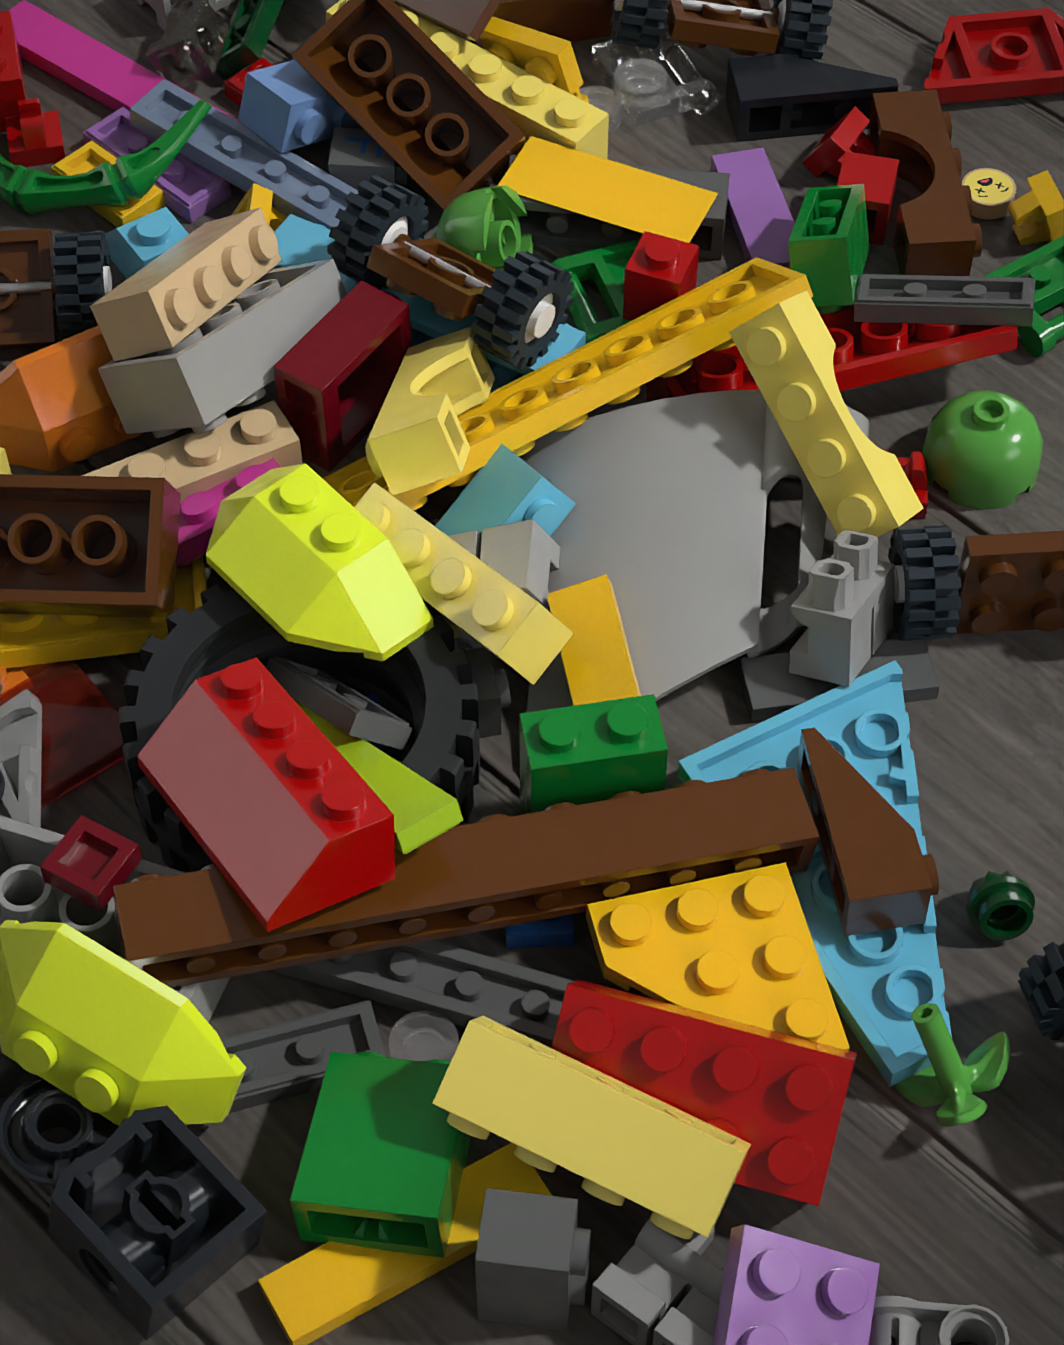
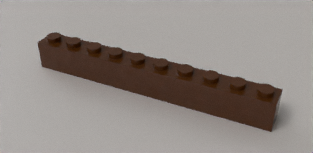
M789 768L771 772L767 769H754L741 774L737 778L708 783L702 780H690L677 785L673 789L644 794L636 791H626L604 801L581 805L568 802L557 803L541 812L512 817L505 814H493L478 820L476 823L455 826L407 854H403L395 849L394 880L269 932L261 925L214 863L205 866L200 871L172 876L147 874L139 876L129 883L114 885L116 924L123 959L168 987L174 988L586 912L587 904L785 862L790 874L806 872L817 845L819 834L795 769Z

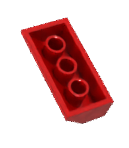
M257 657L195 679L137 755L138 766L267 932L395 879L394 814Z

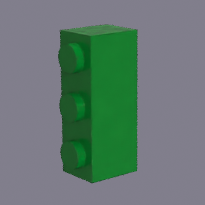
M864 184L808 188L789 237L788 247L791 270L806 275L814 296L811 299L819 314L835 313L843 310L846 305L854 304L859 275L863 273L870 249Z

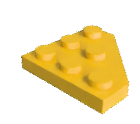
M786 862L587 904L586 920L603 977L627 991L633 987L658 1001L836 1048L850 1050Z

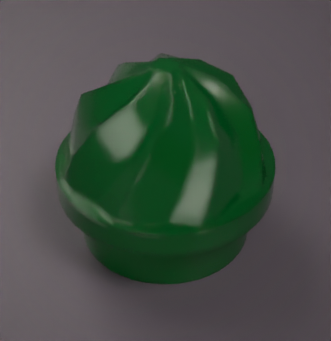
M1008 870L1002 874L988 871L986 876L973 881L966 910L970 922L974 927L981 930L986 937L997 941L1014 939L1029 929L1034 918L1035 897L1030 886L1022 879L1013 877Z

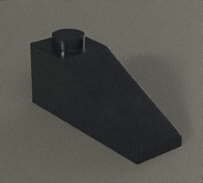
M784 54L729 59L725 100L737 142L825 134L826 131L855 106L869 119L872 94L898 92L899 85L896 78Z

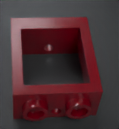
M361 280L273 366L278 407L300 439L302 457L329 472L372 430L407 349L412 347L409 304L401 301L396 295L384 292Z

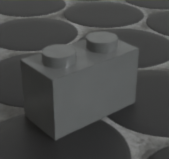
M486 1188L475 1257L478 1320L567 1331L570 1305L585 1306L589 1274L588 1256L591 1229L577 1228L578 1199Z

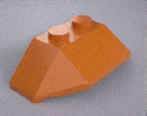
M99 326L16 359L0 372V447L5 448L9 464L54 472L142 434H126L98 371V368L113 360Z

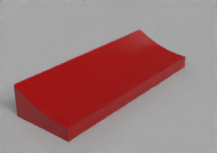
M854 304L846 305L843 310L835 313L820 314L836 344L833 355V367L839 391L1017 349L1018 328L1016 326L854 322ZM736 345L719 351L709 350L693 358L692 366L686 371L672 377L663 378L658 376L646 383L648 401L707 392L760 390Z

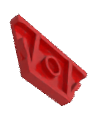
M1051 8L950 16L943 31L942 42L938 44L929 77L925 79L923 90H937L940 104L1064 93V19Z

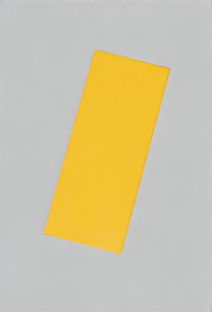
M533 136L529 137L497 185L508 186L516 191L518 195L642 234L644 231L687 243H690L718 193Z

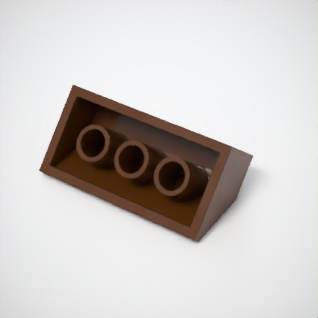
M348 0L292 54L293 59L443 212L449 203L461 194L489 187L509 167L510 156L518 155L525 145V135L393 0Z

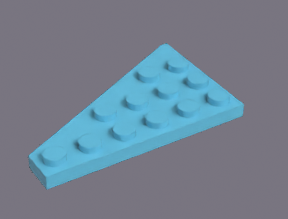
M896 660L855 678L849 687L840 685L685 757L678 762V776L682 782L702 780L708 783L737 778L741 774L754 769H767L771 772L794 768L804 793L797 768L801 729L815 727L915 829L922 855L927 854L925 836H922L919 815V790L914 753L910 748L909 716L905 710L902 688L903 672ZM817 842L807 871L790 874L835 1006L889 1087L932 1066L911 1017L915 1008L925 1003L936 1004L951 1035L949 1013L946 1011L944 1001L945 983L943 968H940L935 934L937 924L933 896L930 897L924 924L844 936L819 843Z

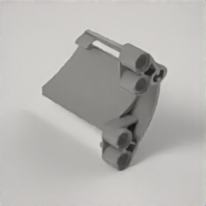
M760 390L697 393L624 407L587 418L584 423L571 430L563 432L553 430L534 440V447L527 453L519 456L576 503L550 536L561 547L559 569L549 571V592L551 593L607 574L613 585L641 696L654 694L657 701L683 685L746 653L748 658L764 655L788 641L798 631L807 628V626L795 619L792 614L791 605L808 586L809 570L817 560L822 559L827 514ZM846 406L858 427L869 439L868 419L858 411ZM781 478L801 479V485L803 486L797 588L779 603L761 609L767 497L772 487ZM561 652L557 654L534 685L529 684L527 712L573 706Z

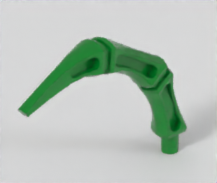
M199 100L177 123L148 147L138 153L119 156L113 165H110L108 162L101 163L87 173L72 176H55L36 169L29 170L22 165H14L0 155V198L13 209L19 212H26L35 217L46 212L81 206L105 205L126 207L129 204L128 200L135 198V200L142 199L149 192L212 107L206 101Z

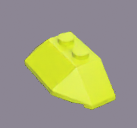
M306 463L271 469L221 501L206 552L207 563L287 641L337 652L364 653V658L383 662L434 627L433 617L389 539Z
M5 920L0 925V1047L4 1055L16 1061L26 1071L40 1076L72 1096L88 1110L99 1113L120 1126L124 1118H129L136 1110L168 1106L185 1125L221 1123L226 1118L246 1071V1066L235 1054L227 1053L218 1033L188 998L65 923L34 921L20 924L17 920Z

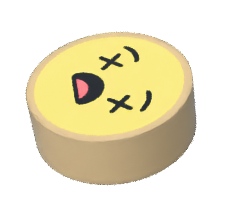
M979 168L966 174L962 180V185H969L971 190V216L984 220H993L1004 217L1009 213L1008 205L1014 201L1016 184L1008 174L993 168Z

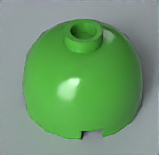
M508 186L485 187L461 194L451 201L444 210L438 222L437 230L432 238H438L485 264L502 271L504 270V260L509 256L515 258L516 252L523 251L526 253L528 251L533 254L532 234H521L518 219L520 216H528L525 206L517 192Z
M982 390L966 392L952 398L932 417L927 429L922 450L923 457L926 458L927 481L933 487L935 480L939 486L948 490L947 499L957 505L984 510L1004 508L1015 503L1018 494L1026 491L1027 488L1029 493L1036 484L1043 454V439L1036 419L1023 403L1007 394Z

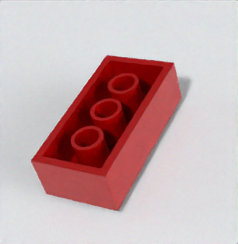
M582 980L567 984L551 1046L552 1049L750 1143L751 1146L734 1181L735 1184L819 1206L857 1053Z

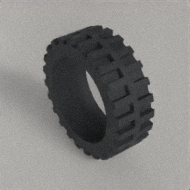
M217 584L200 593L201 607L192 613H188L184 608L179 607L166 618L168 635L163 640L152 635L148 637L139 650L144 672L132 669L128 671L123 685L127 706L119 708V728L123 741L122 749L142 827L151 843L159 841L163 861L169 868L182 871L189 865L190 872H195L212 864L213 861L138 766L137 755L195 679L256 657L265 667L269 657L274 658L275 655L322 669L325 672L355 677L379 687L397 699L412 715L415 728L413 747L401 764L456 798L463 821L465 822L469 819L474 806L473 785L479 784L480 777L477 685L472 683V663L466 649L455 650L454 630L443 617L434 620L433 628L382 662L364 658V653L337 652L289 642L235 590L224 593Z

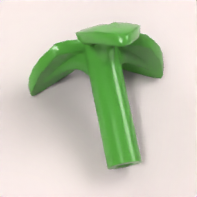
M925 1003L913 1010L911 1017L932 1066L895 1084L896 1089L904 1098L919 1107H931L943 1103L936 1112V1120L940 1126H957L978 1119L986 1111L987 1104L981 1098L973 1095L972 1092L989 1091L997 1088L1001 1083L1010 1060L1008 1036L1005 1032H999L988 1038L969 1054L963 1065L939 1007L934 1003Z

